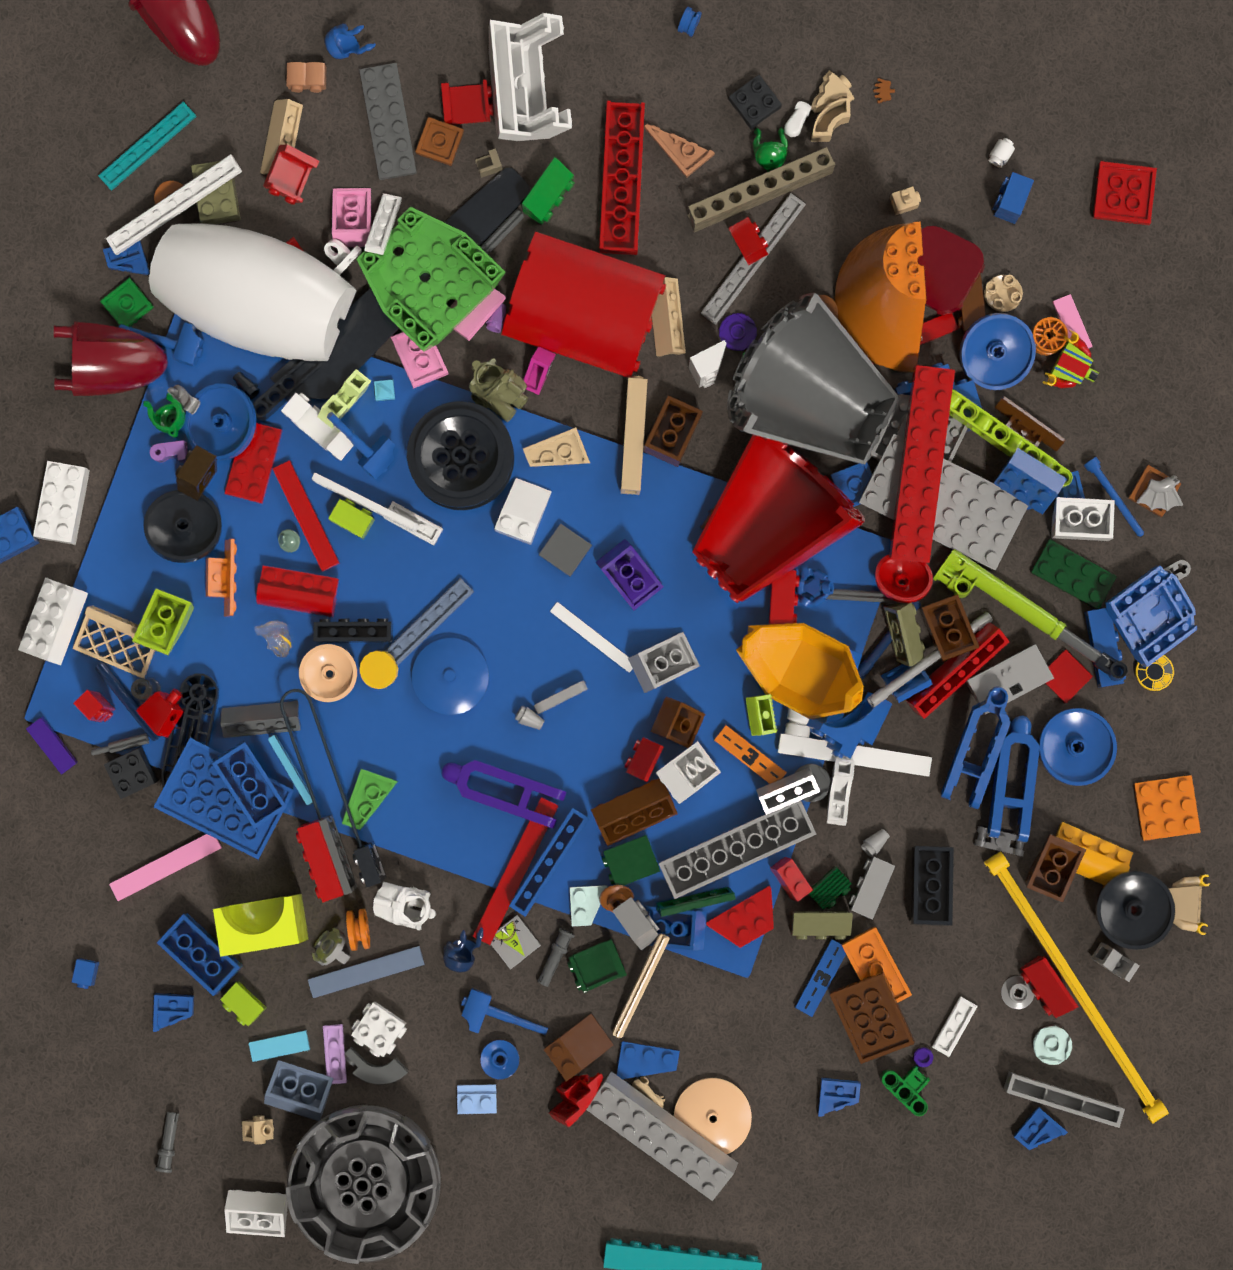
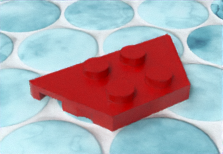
M768 886L712 918L706 922V925L740 948L774 929L771 887Z

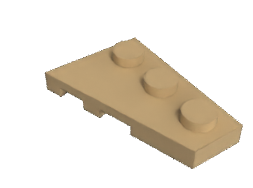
M577 428L523 449L530 467L590 463Z

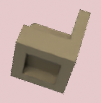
M496 148L489 150V155L475 160L481 178L502 171V165Z

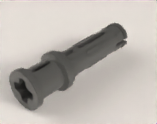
M559 928L560 933L555 943L551 945L552 952L537 981L546 987L549 986L563 954L568 952L567 947L571 939L575 937L573 933Z
M167 1112L161 1148L157 1152L159 1158L155 1171L172 1173V1157L175 1156L173 1145L179 1113Z

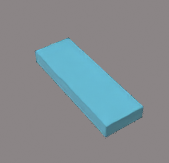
M307 1030L249 1042L252 1062L310 1050Z

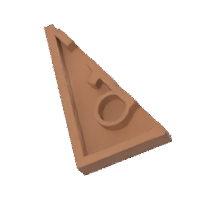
M646 124L644 126L645 130L686 178L715 155L712 150H706L699 147L696 143L688 142L686 139L675 134L664 132L654 125Z

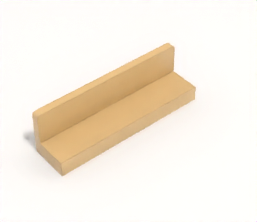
M290 99L276 100L274 102L260 171L261 174H268L279 145L288 144L295 148L303 105Z
M665 277L664 283L667 284L663 295H659L652 314L656 356L659 357L668 354L680 355L686 353L678 279Z

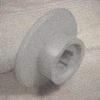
M1021 976L1010 977L1002 986V999L1007 1006L1013 1009H1023L1033 1001L1034 995L1031 990L1034 988L1030 982L1026 984ZM1016 989L1022 990L1021 997L1015 996Z

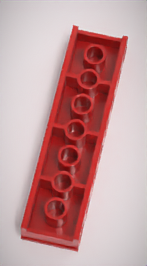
M607 101L600 253L638 254L645 103L643 102L636 104Z

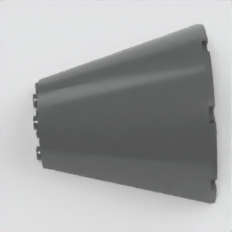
M816 293L802 295L799 302L793 300L780 309L763 326L761 330L764 333H762L759 340H753L747 348L733 377V380L736 382L734 390H729L727 400L729 420L734 423L735 428L742 432L865 465L871 457L874 446L879 442V430L887 426L888 419L896 409L900 397Z

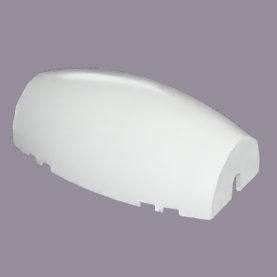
M203 223L171 225L156 247L149 275L151 293L169 310L184 321L193 324L198 330L227 344L250 352L271 357H282L289 360L328 361L340 333L337 328L339 318L345 320L356 293L354 287L335 271L292 245L246 229Z

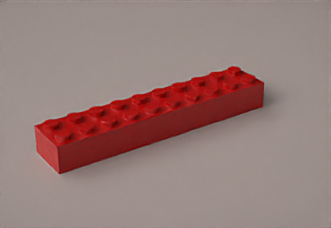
M914 365L889 558L930 563L955 370Z

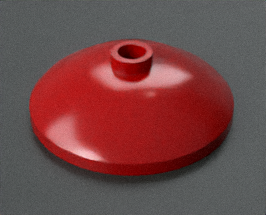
M889 554L880 560L875 570L877 587L886 597L896 602L912 603L922 599L930 591L933 582L932 572L927 563L889 558Z

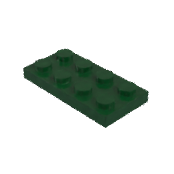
M1050 539L1031 571V574L1097 610L1101 607L1117 577Z

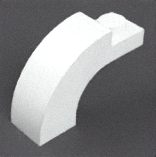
M835 759L827 805V823L846 826L849 796L854 776L855 761Z

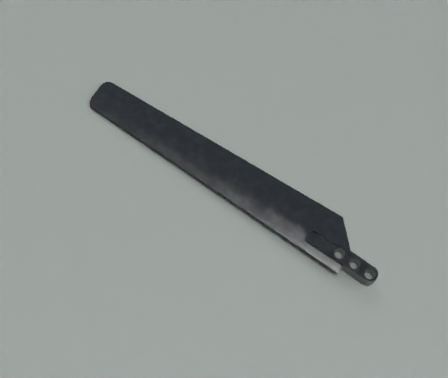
M505 168L444 223L465 232L480 246L525 200L530 193V187L514 169ZM423 273L420 276V280L423 282H427L431 278L428 273ZM371 288L350 306L345 320L339 318L337 328L340 333L328 361L292 359L270 378L275 384L253 403L255 412L259 407L263 406L266 408L264 414L259 415L256 413V419L260 421L267 420L292 398L295 393L298 395L302 393L308 399H330L343 386L349 376L356 369L359 370L399 329L383 313ZM293 381L294 386L291 389H286V382ZM279 394L280 398L278 401L272 402L271 396Z

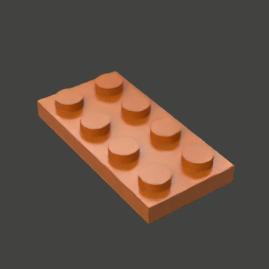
M875 926L841 944L859 980L884 972L897 1003L912 995Z

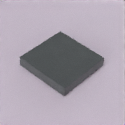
M560 524L539 556L571 577L592 545Z

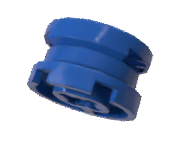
M687 7L679 23L678 32H685L692 37L702 12L696 13L691 7Z

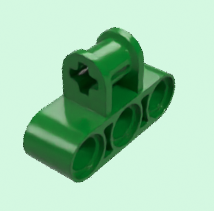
M916 1065L903 1078L890 1069L882 1072L880 1076L881 1083L916 1116H923L927 1112V1103L918 1093L928 1084L930 1078L925 1077ZM888 1074H893L895 1077L891 1084L885 1083V1077ZM908 1088V1095L900 1097V1089ZM918 1101L922 1102V1109L920 1111H914V1103Z

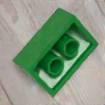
M554 157L522 203L523 213L541 225L551 219L554 207L561 205L564 200L562 196L566 190L569 192L575 184L573 181L574 175L557 158Z

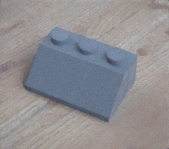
M278 1060L265 1094L264 1104L320 1121L334 1078Z

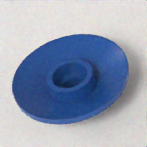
M496 1040L489 1043L481 1053L482 1069L488 1076L494 1079L510 1077L515 1073L519 1065L517 1049L505 1040ZM499 1055L504 1057V1061L501 1063L496 1059Z

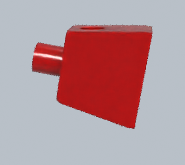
M173 689L169 694L157 691L136 711L156 735L168 737L183 714L182 708L177 704L182 694L177 689Z

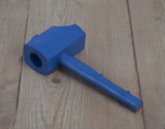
M184 322L178 341L152 334L151 332L132 328V326L129 327L122 324L119 326V328L141 334L158 345L174 349L172 358L189 366L196 367L198 358H201L204 349H202L204 340L198 336L197 328L190 323Z
M333 412L327 415V418L364 455L357 463L370 476L377 480L382 473L389 469V465L395 460L393 451L396 446L389 438L382 435L370 448Z
M471 988L468 997L464 996L461 1006H464L461 1016L468 1021L469 1030L479 1033L486 1014L543 1035L547 1033L548 1028L489 1006L492 998L490 994Z

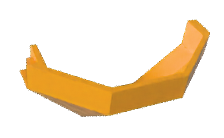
M805 623L748 626V634L743 637L742 645L736 651L764 693L772 696L771 699L808 719L850 712L862 701L864 686L849 646Z

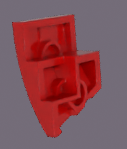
M597 1073L595 1077H589L588 1074L573 1076L568 1081H564L559 1085L556 1090L563 1101L549 1112L552 1119L567 1127L576 1122L596 1096L603 1080L602 1074Z

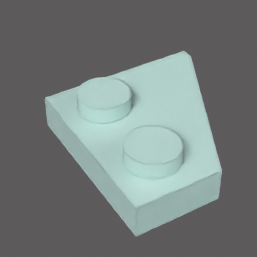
M607 885L570 887L572 926L592 925L600 906V894L607 888Z

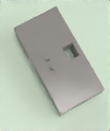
M1035 644L968 679L966 684L977 704L986 700L989 691L997 686L1003 687L1007 691L1008 702L1054 679Z

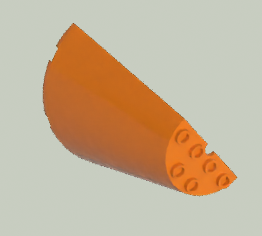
M921 221L889 226L872 233L862 240L844 261L835 288V303L838 310L837 318L841 325L871 362L899 372H913L914 365L918 363L926 304L924 266L919 265L917 262L918 257L923 255Z

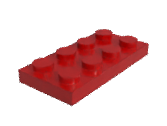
M256 423L255 433L250 444L241 454L234 457L225 490L226 495L263 504L282 435L281 429Z

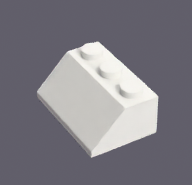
M725 340L690 357L689 370L699 388L702 386L707 388L714 384L724 355Z
M1057 497L1052 517L1051 538L1110 541L1113 539L1115 500Z
M228 1190L224 1209L226 1233L285 1237L287 1217L286 1194Z

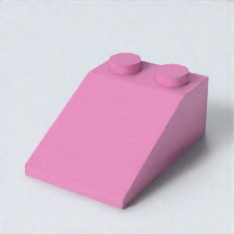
M371 188L333 189V239L341 241L346 247H356L357 245L365 247L372 227Z

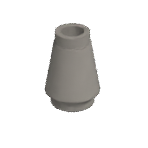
M521 706L515 716V720L519 724L538 730L541 729L545 721L527 706L526 708Z
M881 829L865 839L861 847L866 854L872 857L874 854H878L890 836L884 829Z

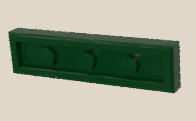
M727 886L659 902L655 905L657 912L661 917L736 900L735 893Z

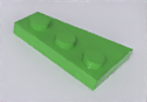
M364 769L360 770L348 805L356 829L361 830L398 781ZM346 811L342 824L352 827Z

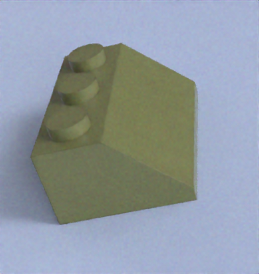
M901 602L884 606L896 661L907 666L915 665L924 658L923 652L925 651L924 644L920 641L919 637L921 630L915 619V606L912 603Z
M791 911V935L796 936V939H807V936H815V939H827V936H834V939H846V936H851L853 914L849 911Z

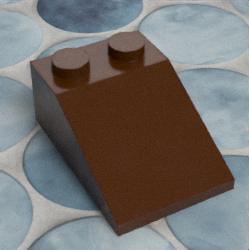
M958 595L922 607L921 615L942 661L979 648Z
M1049 834L1025 879L1026 887L1063 902L1086 849Z
M590 1014L545 1046L543 1050L565 1081H568L614 1044L594 1016Z

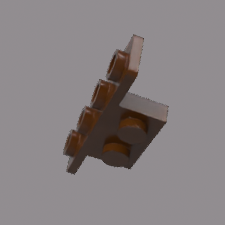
M1005 396L995 406L998 411L1010 418L1006 426L1036 447L1042 441L1054 451H1058L1066 441L1058 433L1051 430Z

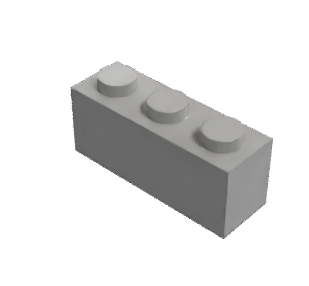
M810 767L756 790L766 814L820 792Z
M873 856L871 860L867 859L863 868L866 870L864 877L860 876L856 884L858 891L856 895L852 894L849 900L850 910L873 920L895 866Z

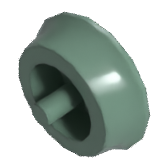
M286 529L279 534L278 543L284 551L292 553L299 548L300 537L297 532Z

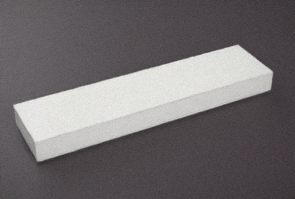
M383 193L365 244V251L384 255L402 197Z

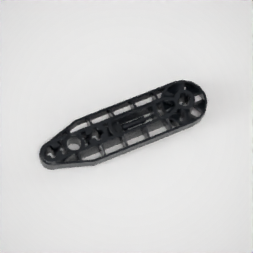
M190 675L182 682L179 692L182 694V697L177 704L180 706L182 701L186 708H182V710H185L182 727L175 725L169 736L161 773L163 788L166 784V767H173V770L185 748L184 741L189 718L192 719V723L189 726L186 744L189 738L193 736L196 719L198 723L194 740L199 742L201 734H206L205 745L209 746L219 699V688L217 682L208 675ZM201 676H205L203 685L200 684ZM188 681L193 685L192 687L187 684ZM215 686V689L209 691L208 688ZM202 688L201 691H204V693L197 698L198 695L195 692ZM213 707L212 714L206 713L207 710ZM191 710L199 712V716H192ZM205 715L211 716L208 733L202 732ZM175 728L181 729L177 746L171 745ZM171 747L177 748L173 765L167 764Z

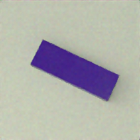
M43 717L26 728L61 775L78 763Z

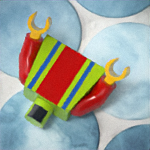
M1069 330L1072 336L1070 338L1064 337L1068 342L1063 347L1051 372L1045 373L1049 379L1047 382L1043 381V384L1058 388H1071L1081 384L1084 378L1093 383L1096 380L1099 372L1090 368L1093 362L1091 352L1076 332Z

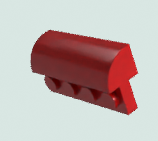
M263 565L260 583L257 587L256 602L259 605L333 618L339 579Z

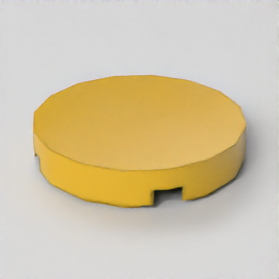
M377 650L370 652L360 663L361 678L371 688H386L394 683L397 678L398 665L394 657L386 651Z

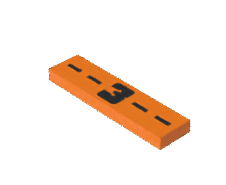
M725 725L714 740L769 784L782 779L787 773L727 725Z

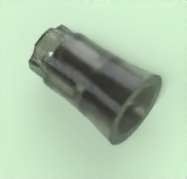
M151 677L137 679L131 686L132 695L141 703L148 700L155 692H161L160 684ZM146 686L145 692L142 693V687Z

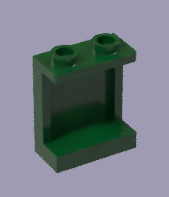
M647 835L603 851L604 856H601L604 866H609L611 874H608L612 885L624 886L660 872Z
M612 938L569 956L570 961L567 962L571 973L575 972L578 978L574 980L578 990H583V993L627 975Z

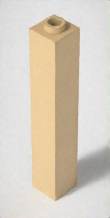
M642 376L628 378L621 494L640 495L647 395V379H643Z

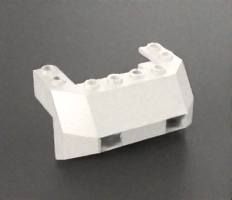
M542 13L522 25L490 20L489 61L495 128L498 139L513 141L549 139L572 128L570 109L558 113V108L550 107L547 109L545 75L541 46L564 35L562 16Z

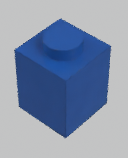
M82 958L77 959L72 983H77V987L84 989L95 985L99 962Z

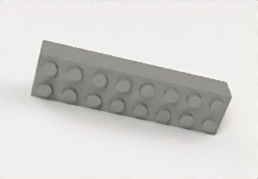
M799 800L755 818L658 864L674 899L810 838L816 835V832L802 801Z
M612 1071L601 1084L596 1096L586 1109L712 1201L733 1176L738 1162L655 1104Z

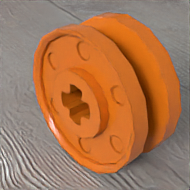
M365 908L359 909L358 918H355L353 910L347 911V932L351 950H358V941L362 942L364 949H370V932Z

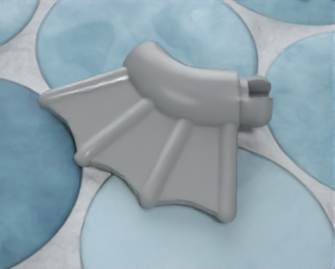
M1176 475L1161 481L1150 479L1147 489L1137 500V503L1146 504L1150 510L1162 508L1169 511L1174 506H1183L1175 489V485H1178L1180 481Z

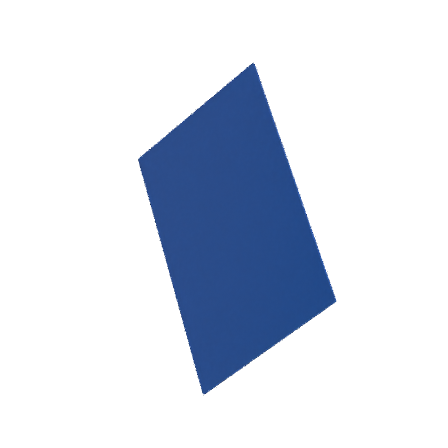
M174 314L166 337L178 341L186 321ZM198 329V336L204 340L202 346L204 352L202 357L198 358L196 367L175 361L172 358L175 350L162 346L168 359L167 368L158 379L148 384L73 588L84 591L88 595L62 664L58 665L45 661L25 715V720L32 723L43 717L54 731L99 747H105L110 742L146 733L95 670L97 665L105 662L73 649V646L86 616L85 611L88 606L93 605L139 625L155 589H159L187 600L194 606L190 619L169 656L155 651L145 678L138 677L108 663H105V665L139 707L157 691L168 694L173 689L179 691L182 682L190 675L205 674L212 677L217 682L219 688V699L208 747L223 754L244 741L267 777L294 790L283 813L311 822L318 819L314 804L306 805L268 741V738L273 735L278 737L306 784L289 732L224 738L221 728L222 708L280 703L282 696L291 689L305 691L299 679V668L304 656L317 646L324 644L337 645L349 652L356 663L357 680L354 688L347 696L334 702L318 701L311 696L310 698L347 804L349 805L361 769L398 781L361 830L356 829L360 840L367 843L374 841L378 847L497 888L530 820L462 797L457 785L446 781L442 777L441 771L443 766L447 763L464 766L476 760L567 792L564 801L536 791L532 793L527 809L535 811L542 797L559 806L553 817L557 819L554 829L548 827L516 894L571 809L575 808L589 819L535 901V903L571 915L570 887L607 885L608 888L613 886L608 877V874H611L609 866H604L601 856H604L603 851L647 835L656 861L659 863L766 814L756 790L769 785V783L714 741L725 725L787 772L783 778L794 774L798 768L806 764H816L823 767L825 760L777 753L780 734H785L786 724L790 720L787 719L788 707L773 699V714L775 715V725L778 731L761 736L751 735L746 698L766 694L736 649L742 645L743 637L748 634V626L769 625L771 584L745 601L736 603L729 597L731 593L718 585V578L714 579L707 573L708 568L706 566L703 567L696 561L697 557L692 552L703 532L700 525L709 515L708 511L713 509L719 501L728 482L680 465L676 467L654 456L643 453L640 495L621 494L624 446L578 429L577 431L590 463L530 467L523 451L524 448L573 428L513 407L516 413L509 422H506L494 413L507 428L514 448V468L505 489L493 501L476 509L462 511L444 508L429 500L414 482L407 463L408 441L418 421L430 410L449 402L463 401L475 403L471 398L472 394L470 391L439 380L431 381L413 389L404 368L373 357L358 370L371 382L365 393L341 418V421L370 448L382 435L389 438L396 445L393 451L395 460L389 465V469L382 473L377 480L357 463L364 455L355 446L340 461L330 451L325 450L296 426L289 417H286L281 410L290 399L267 420L260 421L256 419L258 424L282 430L273 468L289 460L291 461L340 564L322 572L273 468L263 504L226 495L225 490L234 458L223 461L217 460V472L203 492V495L216 505L221 516L222 532L216 547L205 557L188 563L168 561L157 555L146 541L143 526L144 517L149 506L158 497L167 492L178 490L175 473L180 465L183 466L185 462L181 463L178 461V458L168 459L163 463L157 462L150 456V449L156 444L185 441L188 452L193 450L187 440L184 426L178 431V436L175 438L171 437L168 433L159 431L149 419L148 409L143 405V402L149 401L154 413H156L160 407L172 404L171 401L166 399L167 390L170 387L173 388L175 385H180L192 397L203 388L217 383L229 384L238 388L233 380V376L238 372H242L258 384L260 389L259 394L251 399L252 403H254L275 384L270 378L290 361L282 357L261 355L232 346ZM393 380L395 400L376 401L374 381ZM288 381L285 384L286 389H291L294 386L293 381ZM273 394L271 396V401H278L280 395ZM309 399L308 403L312 407L315 405L321 410L322 406L329 399ZM263 406L259 407L256 413L259 415L264 414L266 408ZM469 436L466 438L465 443L473 445L476 438ZM448 438L446 444L449 446L455 445L456 438ZM479 452L475 458L478 461H483L486 458V454ZM463 453L457 456L459 460L465 459ZM440 454L437 461L444 463L448 457L446 454ZM475 469L467 471V477L474 478L477 475ZM451 470L447 476L450 479H454L457 477L458 472ZM314 473H317L387 509L393 501L443 528V531L433 546L389 522L383 516L355 503V508L360 511L362 508L373 513L371 517L375 519L363 540L328 519L339 499L345 501L347 498L315 483L312 477ZM516 478L552 491L531 545L495 532L496 523ZM560 524L592 545L571 577L539 556ZM856 528L793 570H796V575H799V581L801 578L800 573L805 569L812 568V570L819 569L827 574L828 579L834 584V589L880 591L875 581V570L880 560L889 554L891 540ZM286 529L297 532L300 537L299 548L292 553L284 551L278 543L279 534ZM234 539V544L237 545V552L234 555V563L237 566L236 574H234V582H236V592L234 593L236 611L233 616L224 617V598L206 597V558L225 559V540ZM624 539L631 544L664 586L636 610L630 607L595 563ZM263 565L338 578L339 584L333 618L257 604V587L260 583ZM814 577L809 580H806L805 583H810L812 580H814ZM460 578L474 591L464 603L398 665V676L394 683L382 689L371 688L365 684L360 674V663L367 654L377 650L385 651ZM806 592L804 596L813 600L814 597L810 593ZM797 594L798 605L794 606V613L797 614V623H805L849 646L850 650L859 654L863 653L880 602L827 599V601L819 606L813 605L809 608L799 602L800 598L799 594ZM558 602L629 658L684 632L700 666L644 693L633 669L630 673L550 611ZM384 618L388 619V622L393 623V643H316L313 641L314 622H319V619H331V622H338V619H350V622H358V619H369V622H377V619ZM90 619L87 626L91 633L98 630L99 627L96 621ZM110 627L104 629L108 640L117 637L114 629ZM100 631L91 635L95 645L104 642ZM125 635L121 637L125 648L134 644L131 636ZM88 636L82 638L80 647L85 649L92 647ZM281 636L285 637L291 642V648L290 645ZM444 638L464 640L476 647L486 660L489 670L488 687L482 700L471 710L457 715H444L427 708L417 697L412 684L413 665L419 653L434 641ZM118 639L109 642L113 653L122 649ZM106 644L97 647L101 656L110 654ZM139 644L143 655L150 652V648ZM136 646L127 649L131 660L140 657ZM275 647L285 649L290 648V650L282 652L278 651ZM123 651L114 655L118 663L123 664L127 662ZM141 659L133 661L134 669L142 672L144 665ZM331 670L327 671V677L330 678L333 676V672ZM201 676L200 684L202 685L205 676ZM584 680L588 690L540 714L537 713L534 707L535 704ZM189 681L187 682L190 687L193 686ZM215 686L208 688L209 691L215 689ZM202 688L196 690L197 698H199V695H203L204 691H201ZM86 690L100 692L115 710L112 712L113 716L108 721L96 722L88 720L73 703ZM291 692L285 697L284 702L298 701L299 703L298 714L301 730L292 731L321 817L333 815L338 832L356 838L352 827L342 824L346 808L309 702L302 693ZM665 697L680 701L704 713V719L693 744L697 741L700 743L721 773L680 804L672 797L671 792L668 790L677 810V815L607 846L591 809L599 804L613 800L616 796L624 795L636 787H641L653 779H658L659 776L656 772L688 749L650 732ZM181 701L180 707L186 708V706ZM521 706L529 707L545 720L540 730L519 724L515 720V716ZM213 707L207 710L206 713L212 714ZM183 710V714L176 724L177 727H182L185 710ZM191 710V715L199 716V712ZM205 715L202 732L208 733L211 720L209 715ZM189 718L184 746H186L185 744L188 737L189 726H191L192 723L191 718ZM195 719V723H194L195 729H194V732H193L192 739H194V737H195L196 727H197V723H198V720H196V719ZM175 728L171 745H178L181 729ZM810 728L809 738L818 740L824 739V736L821 738L813 734V729ZM201 734L199 742L205 745L207 735ZM161 736L156 741H152L149 737V744L141 745L149 765L160 769L163 768L169 736ZM643 737L664 746L648 782L626 773L627 768H625L628 758H633L636 751L633 748L637 739L641 741ZM141 746L129 748L115 753L124 755ZM171 747L167 764H174L177 748ZM167 766L166 771L172 772L173 767ZM476 770L470 773L467 786L471 790L517 806L524 791V787ZM801 800L807 812L810 802ZM796 844L680 897L727 886L730 887L735 893L736 900L694 909L707 911L706 922L768 886L771 887L772 906L774 908L781 884L770 867L783 857L791 858ZM660 866V872L624 885L632 890L634 894L633 900L635 902L639 900L644 908L645 906L656 907V903L674 899ZM600 904L592 923L630 936L615 914L606 910ZM706 925L704 950L665 949L747 978L751 974L764 934L740 948Z

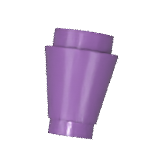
M501 304L486 321V328L496 333L501 332L505 321L506 305Z

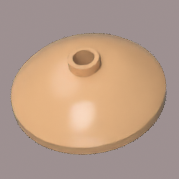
M332 644L320 645L311 649L302 659L299 668L300 683L305 692L318 701H338L347 696L354 688L357 680V666L350 653L342 647ZM329 670L333 672V676L330 678L326 675Z

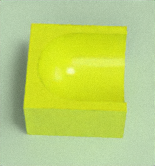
M302 894L213 909L220 957L294 945L309 940Z

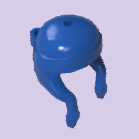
M341 24L330 29L325 35L327 51L335 59L347 58L351 53L360 55L365 51L373 49L376 44H366L360 48L357 39L353 35L360 33L364 28L363 25L348 31L347 24Z

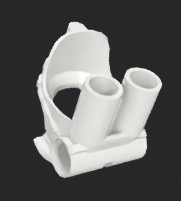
M383 882L382 887L374 898L373 911L375 916L381 917L395 925H403L421 930L422 924L428 918L432 919L436 916V911L431 909L429 902L431 894L426 890ZM413 906L419 907V908H422V910H421V911L414 910V909H412V907H413Z

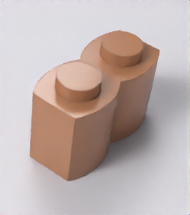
M287 63L288 89L297 93L302 92L303 89H310L314 93L325 90L327 74L325 63Z

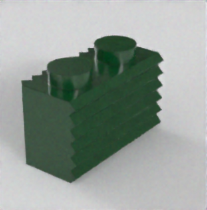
M834 866L811 887L813 891L809 895L823 910L825 908L829 910L836 904L835 899L840 894L843 897L851 890L849 886L852 883Z

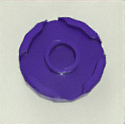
M742 313L727 316L719 328L721 342L725 340L726 347L733 351L747 349L757 336L754 321Z

